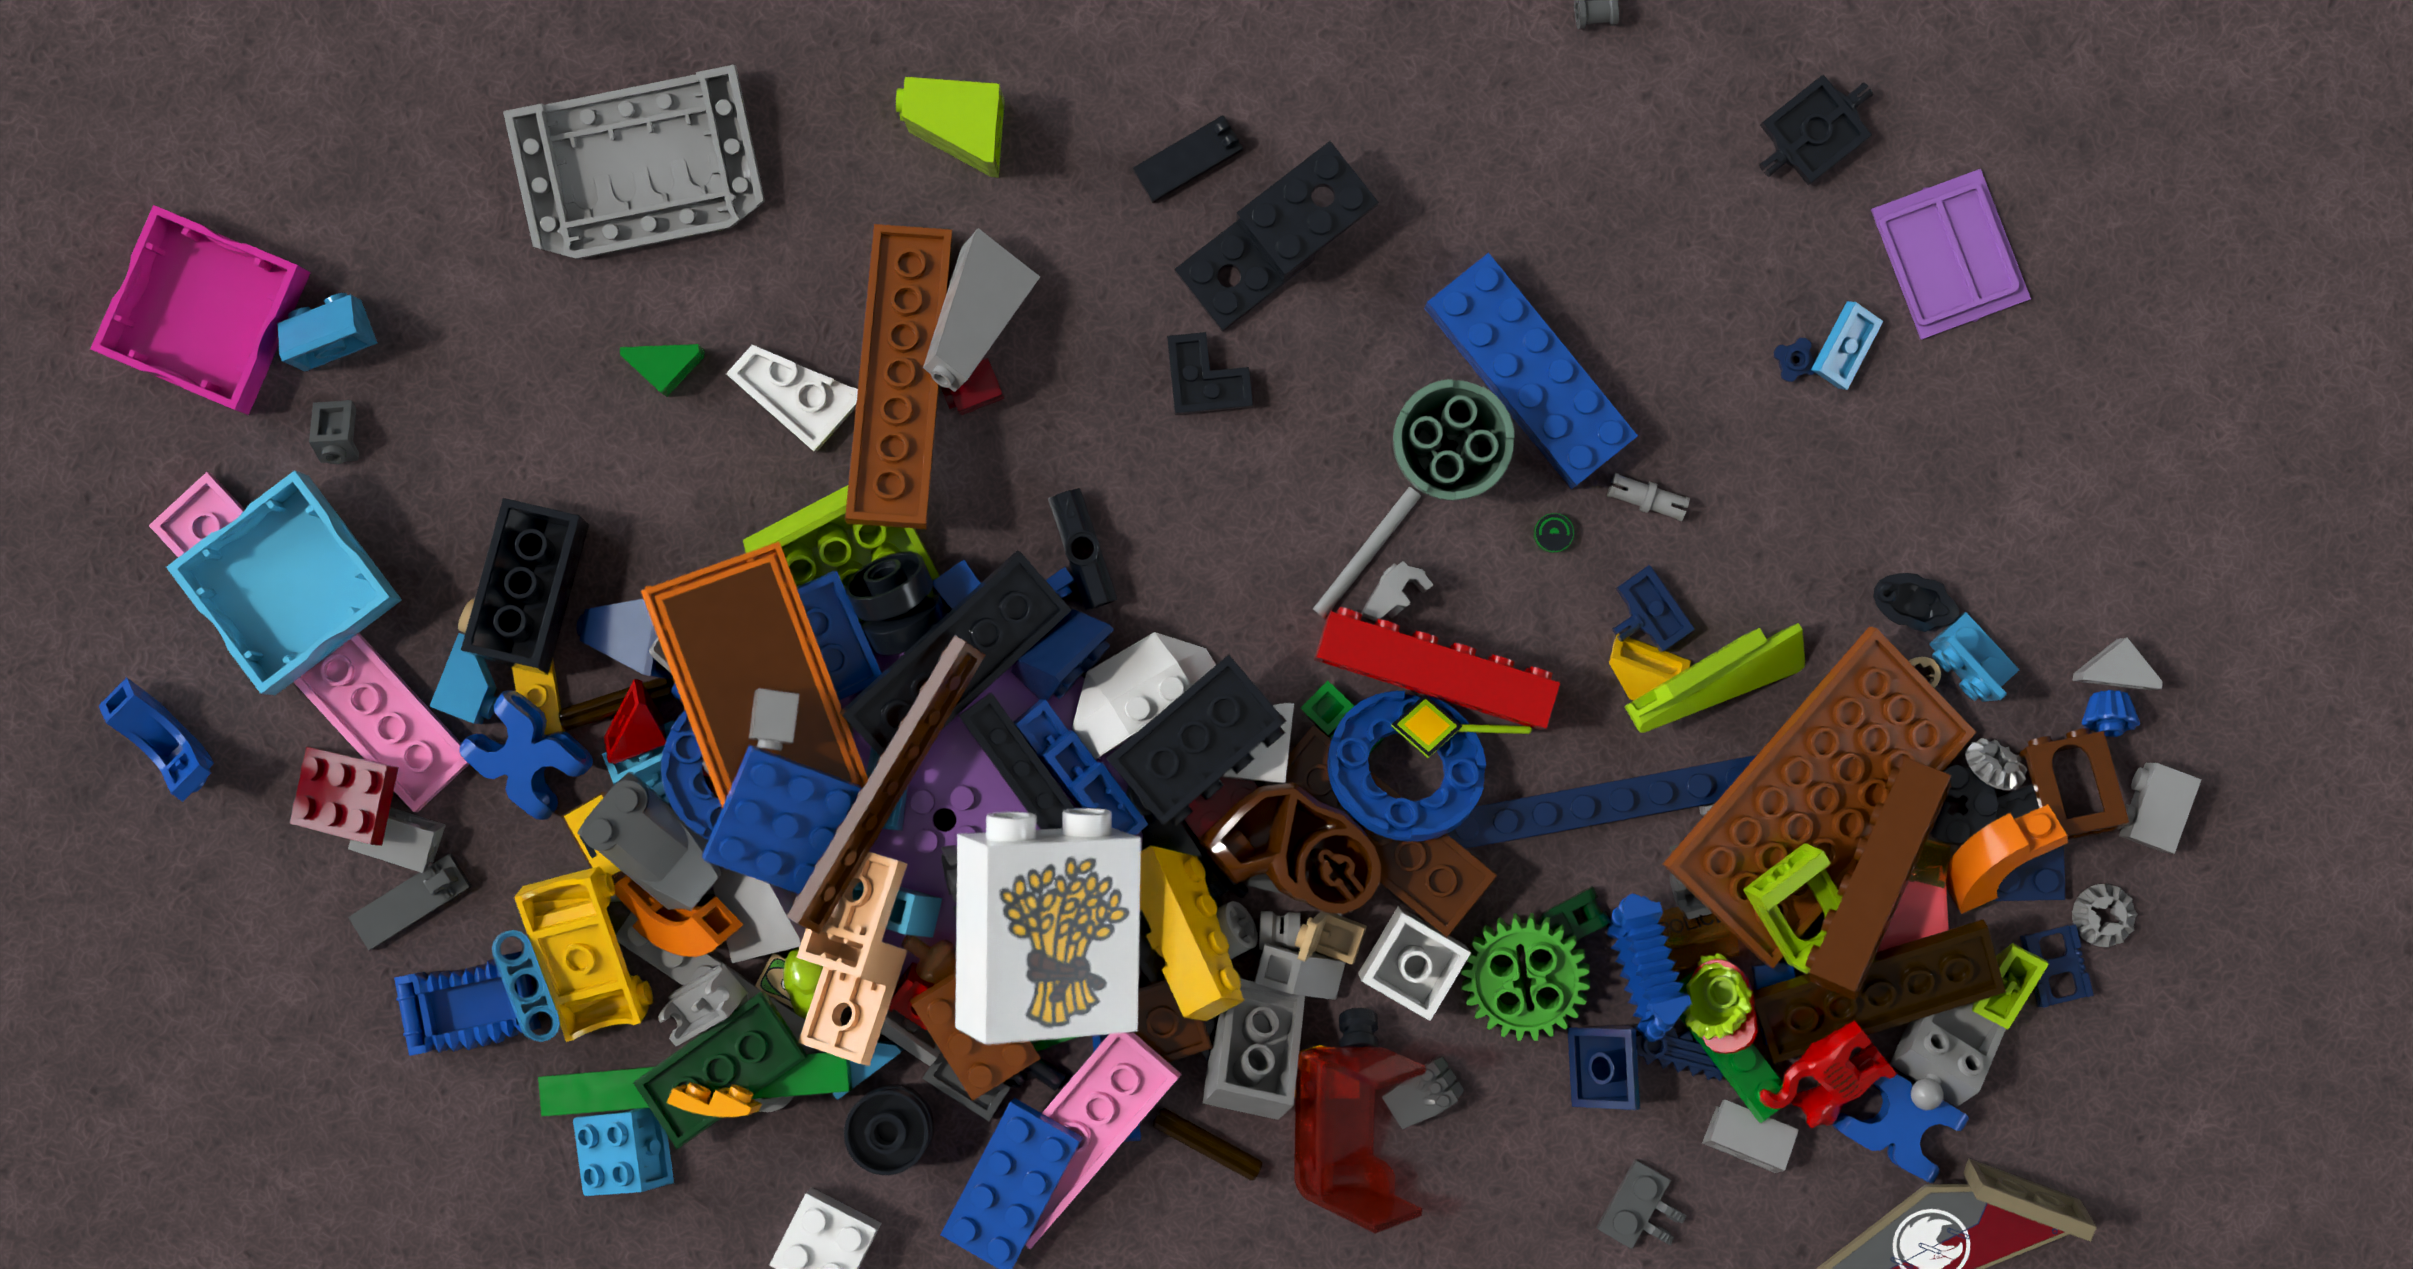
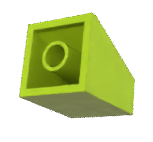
M905 77L904 89L897 88L896 112H900V121L905 122L909 133L984 174L999 178L1005 105L1000 84Z

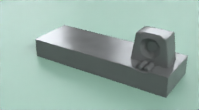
M448 854L429 866L424 873H417L348 918L368 951L467 891L472 885L454 856Z

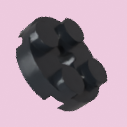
M1954 765L1945 768L1943 771L1951 775V788L1930 836L1943 844L1963 845L1974 834L1996 820L1998 799L1994 787L1978 778L1971 768ZM1951 797L1956 799L1964 797L1968 800L1965 804L1968 812L1965 815L1957 812L1952 816L1948 813L1951 807L1948 800Z

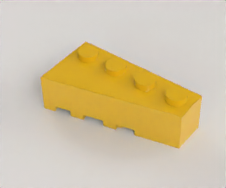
M1150 846L1140 852V911L1144 913L1152 930L1146 936L1152 949H1155L1167 963L1162 968V971L1183 1017L1208 1021L1242 1003L1244 999L1240 990V977L1233 968L1228 953V940L1221 931L1217 919V906L1210 896L1205 882V869L1197 856Z

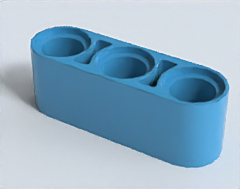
M511 930L503 932L493 941L492 954L519 1026L524 1035L529 1039L540 1042L548 1041L558 1032L560 1021L531 942L520 931ZM508 937H515L522 944V952L515 960H508L501 954V943ZM523 974L531 975L536 981L535 992L526 998L521 997L515 991V982ZM542 1011L549 1016L551 1024L547 1032L536 1035L531 1031L529 1021L533 1014Z

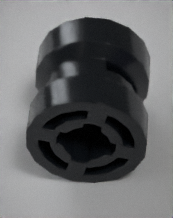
M1351 1008L1339 1015V1031L1343 1034L1339 1041L1341 1057L1348 1061L1365 1062L1378 1056L1379 1041L1374 1035L1378 1030V1016L1374 1011L1367 1008Z

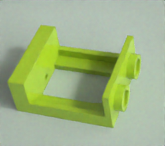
M1804 843L1745 887L1743 891L1787 963L1807 974L1810 971V968L1805 967L1808 955L1814 944L1821 946L1826 932L1820 931L1817 936L1808 940L1799 939L1793 933L1777 904L1807 883L1826 917L1830 909L1837 911L1842 896L1838 895V889L1825 869L1831 863L1824 851Z

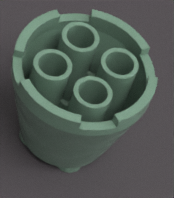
M1446 379L1423 387L1405 403L1394 427L1393 449L1401 472L1418 490L1441 500H1465L1487 491L1505 473L1513 453L1514 428L1506 407L1490 390L1470 382ZM1441 439H1445L1448 443L1455 441L1457 444L1454 451L1436 453L1442 446Z

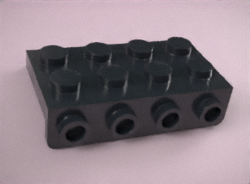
M1228 655L1106 759L1163 826L1169 821L1174 826H1177L1193 812L1189 804L1200 795L1205 800L1209 799L1224 786L1219 779L1232 769L1237 775L1255 759L1250 753L1256 747L1263 743L1268 748L1283 736L1285 731L1281 726L1287 720L1279 714L1233 658Z

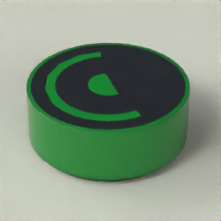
M1550 513L1543 516L1534 527V540L1542 550L1549 553L1563 551L1571 544L1574 537V528L1571 521L1559 513Z

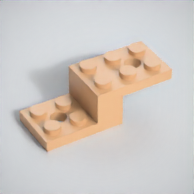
M868 852L821 933L818 934L806 928L797 958L821 965L823 969L798 1043L870 1066L908 951L882 942L907 867L906 863ZM859 882H863L864 892L860 899L854 901L853 889ZM847 1006H850L852 1010L851 1019L843 1026L841 1014Z

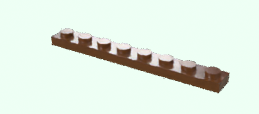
M954 635L948 647L942 652L940 660L928 681L921 687L919 696L907 716L901 721L898 731L888 748L880 756L878 764L867 783L859 791L857 799L845 820L838 826L836 835L824 855L816 863L815 870L803 890L795 898L793 907L787 915L789 919L818 934L821 933L986 656L985 654Z

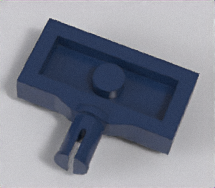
M1650 565L1615 588L1627 604L1630 614L1629 618L1615 628H1612L1616 635L1626 627H1629L1617 636L1619 641L1623 642L1640 629L1651 638L1658 650L1663 652L1695 630Z

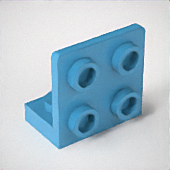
M1963 612L1929 643L1935 650L1932 654L1935 662L1947 672L1952 669L1962 680L1959 683V687L1974 701L1978 698L1982 702L2001 700L2007 695L2001 687L2020 670L1967 612Z
M640 1108L619 1113L586 1115L573 1119L582 1190L585 1196L644 1192L674 1183L668 1135L650 1108Z

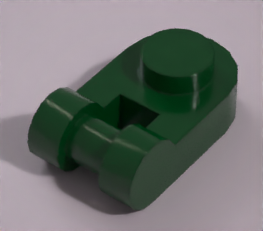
M1591 886L1547 909L1541 914L1537 924L1541 925L1546 917H1550L1549 929L1554 931L1563 924L1565 926L1563 938L1566 939L1575 935L1577 940L1609 924L1611 920L1606 911H1601L1596 901L1598 895L1594 887ZM1582 907L1588 919L1578 924L1572 911Z

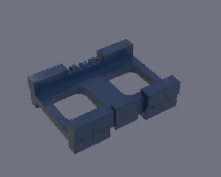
M2071 923L2062 927L2020 936L2023 949L2049 963L2033 989L2037 1007L2044 1008L2058 1003L2094 996L2089 974L2084 971L2086 966L2082 964L2084 958L2080 957L2083 953L2078 950L2082 946L2076 924ZM2060 933L2063 936L2066 953L2060 957L2044 959L2039 940L2044 936ZM2070 972L2073 976L2075 992L2059 998L2053 997L2049 978L2052 975Z

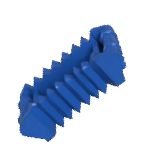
M1629 894L1620 901L1619 907L1613 910L1610 917L1611 922L1608 924L1607 935L1610 938L1617 939L1611 949L1620 952L1615 962L1624 965L1619 976L1629 980L1624 988L1625 991L1632 994L1628 1003L1637 1005L1633 1016L1641 1018L1636 1029L1647 1041L1655 1042L1663 1038L1666 1031L1673 1028L1677 1019L1692 1003L1688 994L1679 992L1684 983L1675 982L1680 972L1671 971L1676 962L1667 959L1672 949L1663 946L1669 937L1661 935L1666 927L1657 924L1663 915L1660 902L1655 903L1646 896L1641 897L1636 894Z
M522 951L505 954L503 957L508 960H515ZM494 959L488 960L487 965L481 964L477 965L476 968L474 966L466 968L464 972L462 970L453 971L452 973L449 970L444 972L435 971L427 975L423 971L394 978L398 996L396 1001H399L404 1027L403 1036L406 1037L409 1056L427 1053L435 1049L440 1053L448 1050L449 1047L455 1052L462 1049L463 1045L469 1051L477 1048L478 1044L484 1047L490 1045L492 1040L497 1044L503 1042L506 1035L511 1038L517 1036L518 1032L522 1033ZM523 974L515 982V991L521 997L526 998L534 993L531 975ZM536 1012L530 1018L529 1027L531 1030L542 1028L541 1022L538 1019L539 1012Z

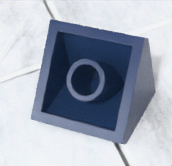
M1630 1025L1567 1028L1572 1107L1639 1110L1636 1029Z

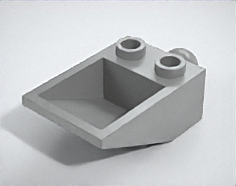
M1974 1002L1911 1021L1904 1031L1890 1065L1916 1081L1911 1089V1099L1918 1108L1933 1110L1942 1103L1943 1099L1958 1107L1980 1092L2006 1028L1973 1012Z

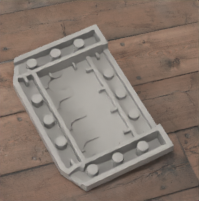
M736 65L696 72L695 75L546 105L541 103L503 111L532 245L535 248L581 259L729 229L765 202Z

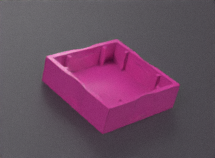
M153 205L131 254L126 278L112 298L90 350L249 415L279 347L277 323L289 319L287 315L295 310L311 272L287 260L251 245L239 243L201 224Z

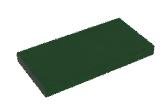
M761 991L735 1009L728 1018L707 1029L634 1081L633 1084L676 1149H678L723 1117L697 1114L668 1104L667 1100L673 1088L681 1085L688 1086L689 1082H693L708 1088L711 1091L710 1097H713L715 1090L724 1087L730 1088L733 1084L751 1091L754 1096L808 1058V1055L801 1044L798 1043L797 1038L766 992Z

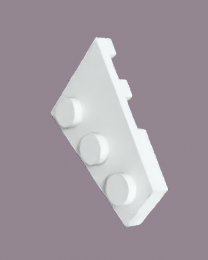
M751 345L726 373L815 453L856 408L858 389L802 367L795 362L754 345Z

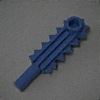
M1673 1027L1671 1030L1666 1031L1663 1038L1655 1042L1647 1041L1641 1033L1636 1035L1637 1056H1643L1647 1065L1657 1058L1662 1069L1673 1062L1677 1072L1688 1066L1692 1076L1703 1070L1707 1080L1714 1076L1721 1081L1723 1074L1705 1052L1701 1044L1696 1039L1693 1041L1689 1030L1678 1037Z

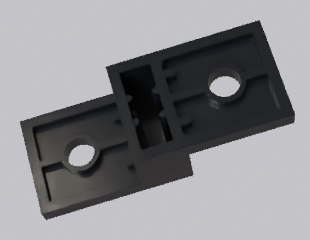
M1329 141L1236 213L1235 223L1181 263L1174 271L1223 332L1314 262L1318 251L1377 207L1379 202L1333 143ZM1319 187L1329 188L1334 194L1333 203L1327 207L1317 206L1311 197L1313 191ZM1231 266L1239 271L1241 279L1236 286L1225 287L1220 284L1217 276L1222 268Z

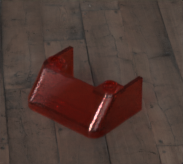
M1314 1047L1299 1054L1295 1093L1294 1178L1299 1193L1306 1200L1375 1234L1422 1216V1208L1395 1196V1174L1392 1168L1384 1160L1374 1156L1375 1088H1385L1426 1073L1425 1065L1382 1047Z

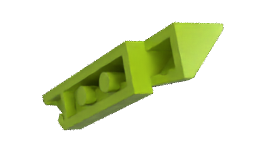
M1797 623L1783 629L1766 639L1760 628L1755 629L1624 707L1638 731L1645 733L1796 674L1805 667L1803 629Z

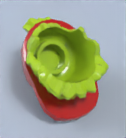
M1722 954L1701 956L1698 962L1699 967L1694 971L1686 985L1687 994L1690 996L1692 1005L1684 1012V1015H1686L1685 1022L1699 1038H1703L1705 1044L1715 1053L1730 1054L1746 1049L1754 1042L1758 1032L1754 1010V994L1749 980L1739 967L1729 962Z

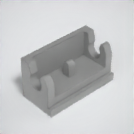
M390 807L382 846L370 845L350 839L348 849L424 873L427 871L429 862H434L446 825Z
M722 963L672 992L668 996L670 1001L659 1013V1022H664L670 1016L675 1018L677 1028L672 1031L669 1039L675 1046H678L728 1018L748 993L725 964Z
M1722 1100L1720 1107L1716 1106L1702 1144L1773 1173H1778L1786 1169L1799 1129L1772 1118L1759 1123L1749 1109L1728 1100Z

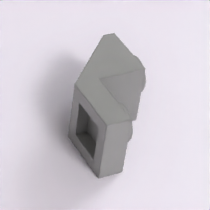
M1268 943L1265 944L1255 984L1293 995L1336 1000L1346 965L1345 962L1314 952L1304 962L1297 959L1299 952Z

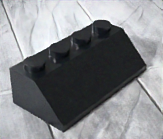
M503 498L461 651L510 667L544 675L549 674L589 524L580 515Z

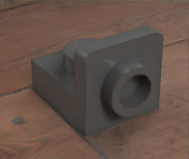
M352 400L313 403L309 443L321 463L341 464L346 461H357L359 458V451L353 442L356 407Z

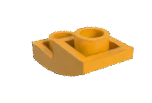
M689 1082L688 1086L681 1085L673 1088L667 1100L668 1104L680 1109L717 1117L749 1115L758 1112L762 1106V1103L752 1099L753 1093L733 1084L730 1088L724 1087L715 1090L713 1097H710L711 1091L708 1088Z

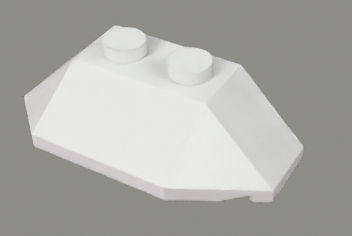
M1153 632L1086 672L1072 730L1096 760L1129 740L1215 667L1216 664L1206 648Z

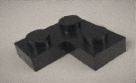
M1206 332L1167 336L1175 415L1253 408L1249 367L1210 371Z

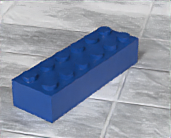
M1489 252L1427 301L1424 308L1492 393L1499 398L1510 415L1571 490L1638 436Z

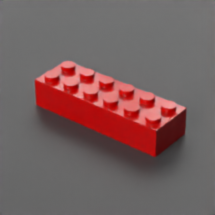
M1340 607L1337 613L1330 611L1314 657L1315 661L1417 693L1426 694L1427 696L1429 695L1523 726H1530L1536 730L1547 729L1560 686V682L1551 680L1552 672L1532 666L1526 668L1524 672L1513 668L1515 661L1493 654L1488 656L1487 660L1475 656L1477 651L1475 648L1459 643L1451 644L1450 648L1437 644L1438 637L1424 632L1416 631L1412 636L1399 633L1400 625L1378 619L1375 621V625L1361 621L1362 613Z

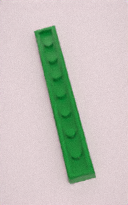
M827 1052L808 1053V1058L758 1092L752 1099L851 1091L850 1060ZM655 1066L538 1077L541 1117L649 1108L633 1082Z

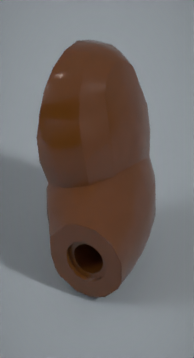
M1293 782L1258 787L1235 803L1198 838V842L1206 854L1234 883L1266 873L1278 891L1295 901L1307 903L1326 913L1344 914L1360 908L1373 897L1380 883L1381 862L1374 845L1364 830L1344 811L1317 801L1312 795Z

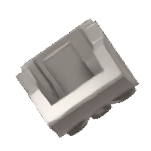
M1404 561L1398 565L1394 563L1381 576L1379 584L1362 611V616L1372 621H1377L1385 614H1388L1392 619L1410 604V600L1402 591L1406 583H1413L1421 593L1431 588L1433 583L1425 575L1424 570L1408 566Z

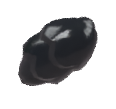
M1897 573L1879 580L1874 588L1873 598L1877 607L1889 620L1898 625H1907L1914 630L1927 632L1936 626H1945L1953 623L1959 616V608L1955 601L1947 594L1944 584L1933 579L1922 578L1918 574Z

